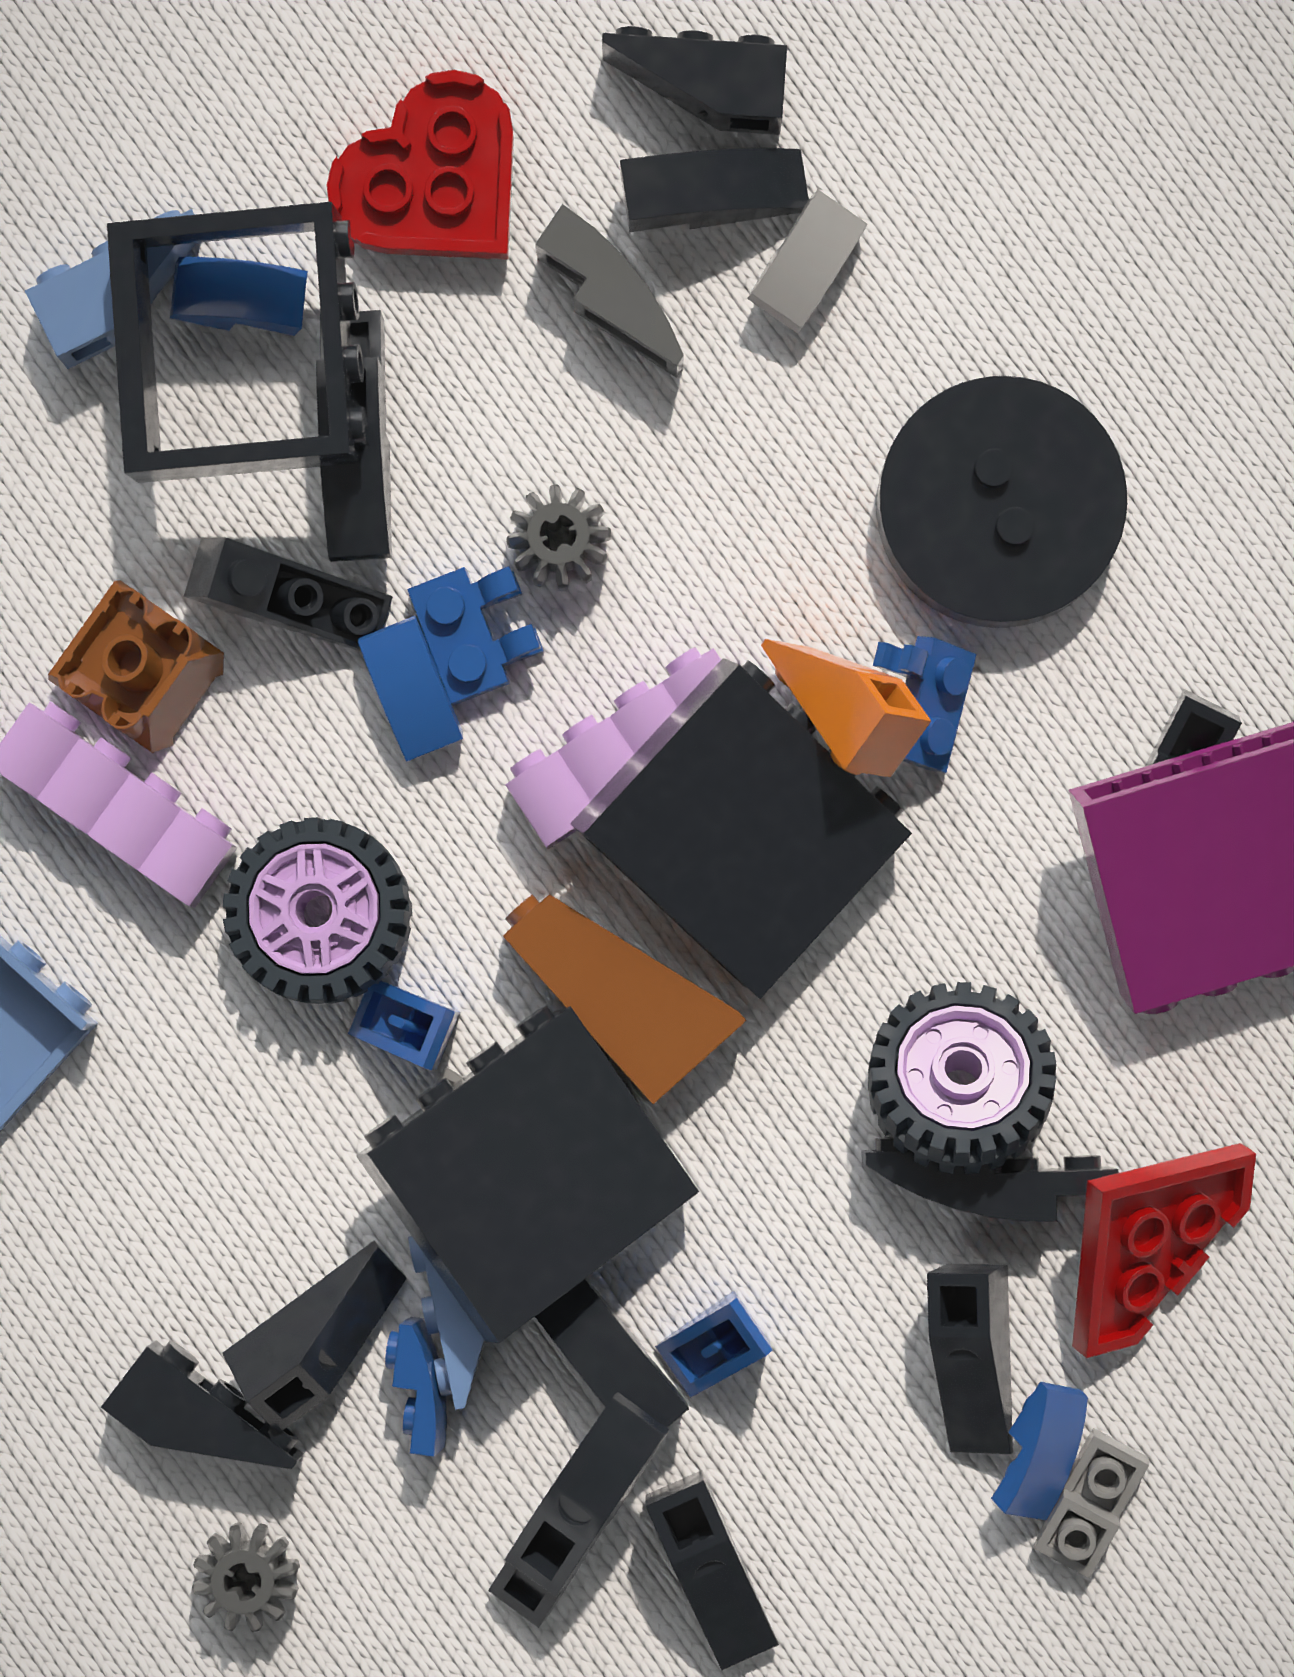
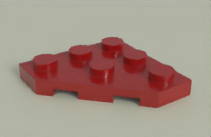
M1242 1143L1087 1181L1072 1341L1074 1349L1087 1359L1137 1345L1154 1325L1147 1319L1170 1290L1177 1296L1182 1292L1210 1258L1203 1250L1226 1223L1235 1228L1249 1211L1256 1162V1153Z

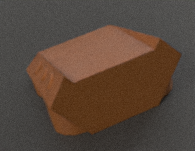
M121 580L113 582L50 670L48 680L99 715L114 728L133 739L151 753H155L174 745L173 737L215 678L223 676L224 652L205 640L187 625L152 603L142 594Z

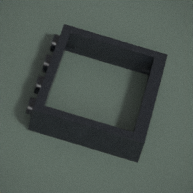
M331 201L107 223L124 473L138 483L360 463L359 445L366 444L365 429H368L365 408H356L354 383L363 382L364 366L360 345H351L350 321L359 319V300L355 282L347 283L345 259L354 258L355 246L351 239L350 220L342 221V216ZM315 232L329 436L161 451L147 248Z

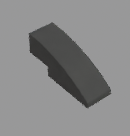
M562 204L535 244L537 259L580 287L573 298L575 313L677 378L683 369L684 354L669 320L651 290L624 255L595 227Z

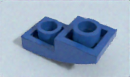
M179 257L175 265L170 319L229 331L235 324L295 336L302 329L308 271L237 259Z
M416 616L358 638V644L374 687L406 762L463 739V729L439 678L438 669Z
M419 1317L406 1319L399 1324L398 1332H390L386 1347L385 1366L386 1369L394 1370L392 1387L417 1390L416 1397H408L403 1416V1434L412 1435L410 1454L435 1457L446 1445V1396H441L434 1365V1360L439 1359L432 1336L427 1332L424 1319Z
M1040 1382L1035 1391L1024 1402L1021 1413L1008 1432L1022 1446V1450L1017 1458L1007 1467L1005 1477L991 1497L1005 1514L1039 1520H1047L1068 1480L1081 1442L1088 1396L1082 1390Z

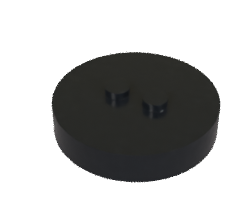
M989 376L976 378L952 386L932 397L907 420L898 432L885 459L877 487L876 517L879 535L886 555L899 578L909 590L932 609L957 621L981 627L1010 628L1031 624L1055 615L1070 606L1097 581L1109 565L1118 548L1126 521L1128 503L1125 472L1118 451L1106 429L1083 404L1069 394L1041 381L1024 377Z

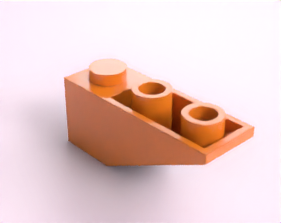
M765 639L761 644V647L776 668L775 674L777 678L792 691L802 706V711L808 715L831 749L830 755L833 761L848 773L854 775L865 773L891 777L931 722L928 715L900 678L807 646Z

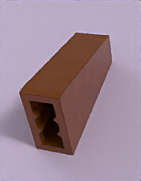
M532 894L505 918L512 928L503 937L565 1007H572L590 1035L652 1104H655L747 1021L736 1009L550 894L541 902Z

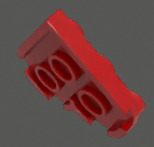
M454 69L430 73L425 76L424 82L411 88L403 101L401 99L398 101L391 127L369 130L362 133L361 139L348 145L339 158L336 156L331 164L326 184L328 200L342 216V221L350 220L352 241L363 249L384 254L509 259L514 135L509 107L503 102L500 94L485 84L484 79L479 75Z

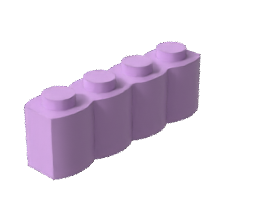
M696 647L688 650L665 667L670 676L651 689H649L645 681L636 684L613 701L619 710L599 723L593 715L584 718L562 734L567 744L546 757L542 750L538 749L510 768L515 778L505 785L547 850L577 831L570 823L721 661L714 648L703 655L699 653Z
M50 701L44 711L29 702L0 742V774L90 836L117 857L137 869L186 905L195 908L238 848L226 839L232 828L203 808L200 809L195 817L176 804L182 793L151 772L145 782L125 768L131 757L106 739L100 737L94 746L75 733L81 722Z

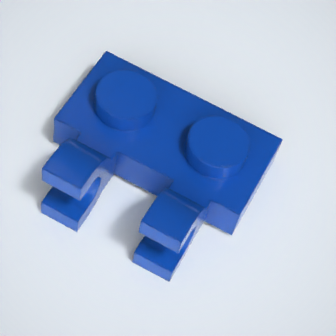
M510 566L488 574L474 583L471 581L468 570L462 567L407 589L445 691L453 706L511 684L504 666L545 652L537 630L533 628L532 624L514 630L495 641L493 639L482 609L523 595L515 572L511 570Z
M917 636L915 646L904 644V648L886 642H878L872 666L906 677V686L931 720L928 727L904 758V762L929 771L947 773L977 654L934 637Z

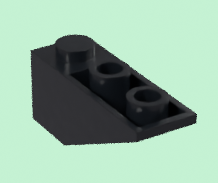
M636 26L620 27L616 29V33H602L603 61L717 130L780 135L783 117L787 45L775 44L773 38L755 34L740 36L738 42L713 40L712 34L696 30L679 32L677 38L652 36L651 30Z
M226 537L201 538L184 593V597L230 613L361 651L358 638L383 629L393 598L391 595Z
M375 1240L222 1353L247 1403L278 1433L330 1396L406 1281L407 1277Z
M943 1265L927 1273L928 1333L950 1452L1012 1454L1013 1437L1008 1433L1012 1427L1008 1265Z
M157 1340L148 1345L101 1406L103 1410L150 1446L292 1469L304 1454L294 1446L299 1439L289 1428H285L278 1433L267 1421L262 1422L244 1408L247 1405V1401L237 1388L222 1379H218L214 1385L195 1370L199 1361L190 1352L173 1341H169L166 1346H163Z
M703 1470L645 1496L646 1509L721 1670L778 1646V1640Z

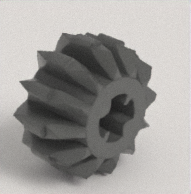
M554 484L549 488L550 504L543 505L539 496L534 492L526 495V501L534 515L530 516L522 511H513L510 520L516 527L527 532L513 533L506 537V542L510 549H527L514 561V566L518 572L528 570L536 563L539 564L533 575V584L535 586L542 587L546 583L550 572H555L558 590L567 591L569 588L567 572L574 570L579 580L584 584L592 580L590 569L584 563L585 559L598 565L606 564L608 560L607 553L592 544L609 541L612 535L609 527L592 526L604 515V509L600 504L592 505L583 512H580L585 500V491L580 488L575 489L568 504L562 503L560 486ZM561 525L568 526L570 539L575 540L573 545L561 544L557 551L548 549L550 548L547 536H543L547 530L557 532Z
M240 1522L232 1524L229 1528L230 1543L223 1536L214 1533L207 1540L208 1548L214 1556L198 1555L194 1561V1568L209 1577L196 1581L192 1586L193 1593L195 1595L213 1594L214 1598L203 1609V1613L206 1617L210 1618L221 1607L227 1610L228 1614L224 1621V1628L226 1630L233 1631L240 1621L241 1614H245L247 1626L251 1632L260 1631L263 1626V1612L275 1621H279L286 1612L279 1598L285 1600L294 1599L298 1594L299 1587L283 1577H288L298 1572L300 1568L299 1560L286 1559L279 1561L278 1556L287 1548L289 1541L283 1536L277 1539L271 1547L264 1544L268 1534V1526L265 1524H258L251 1540H247L245 1528ZM241 1563H245L248 1573L259 1572L260 1578L254 1584L252 1590H247V1585L244 1581L234 1582L232 1576L239 1569Z

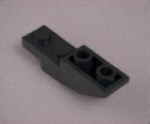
M381 310L359 311V319L350 321L351 345H360L364 366L363 382L354 383L356 408H365L368 429H365L366 444L359 445L360 463L320 467L325 531L330 562L392 558L390 442L386 434L385 328ZM320 314V360H316L318 436H329Z
M893 1137L875 1138L876 1150H861L863 1164L892 1183L918 1196L953 1209L987 1217L1017 1221L1058 1222L1056 1196L1086 1195L1088 1180L1119 1173L1117 1168L1101 1166V1155L1064 1156V1168L1039 1169L1038 1157L1006 1158L1004 1165L1001 1166V1170H991L988 1164H984L981 1166L979 1173L965 1174L964 1166H955L952 1174L940 1172L939 1163L931 1160L927 1167L914 1162V1152L908 1150L905 1154H902L893 1146Z
M617 1392L528 1521L504 1559L506 1562L488 1591L539 1628L550 1615L602 1531L616 1515L670 1429Z

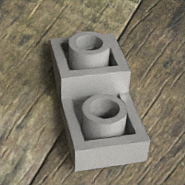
M817 189L806 203L783 244L772 255L747 299L798 333L829 289L868 223Z
M1093 1428L1075 1459L1068 1480L1056 1505L1042 1525L1034 1543V1549L1090 1579L1120 1527V1515L1150 1466L1149 1457Z

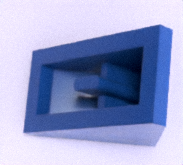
M380 981L378 984H373L364 993L348 1034L420 1067L433 1071L439 1067L460 1012L387 982Z
M732 1291L655 1346L690 1398L766 1357L773 1351L769 1340L735 1291Z

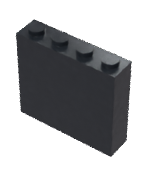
M722 658L570 824L743 987L761 999L909 838L912 832L897 819L904 810L893 798L877 786L870 792L855 778L856 775L846 772L833 761L830 755L831 749L828 751L812 736L817 729L805 712L793 703H790L785 709L769 694L775 687V684L761 669L749 660L741 666Z
M545 1005L532 1013L516 1026L521 1034L519 1038L504 1049L496 1041L475 1054L466 1062L472 1072L454 1085H451L448 1079L444 1078L428 1088L415 1099L421 1109L403 1122H400L395 1114L381 1122L364 1135L369 1146L356 1155L485 1342H502L699 1193L697 1187L571 1006L552 1013L548 1006Z

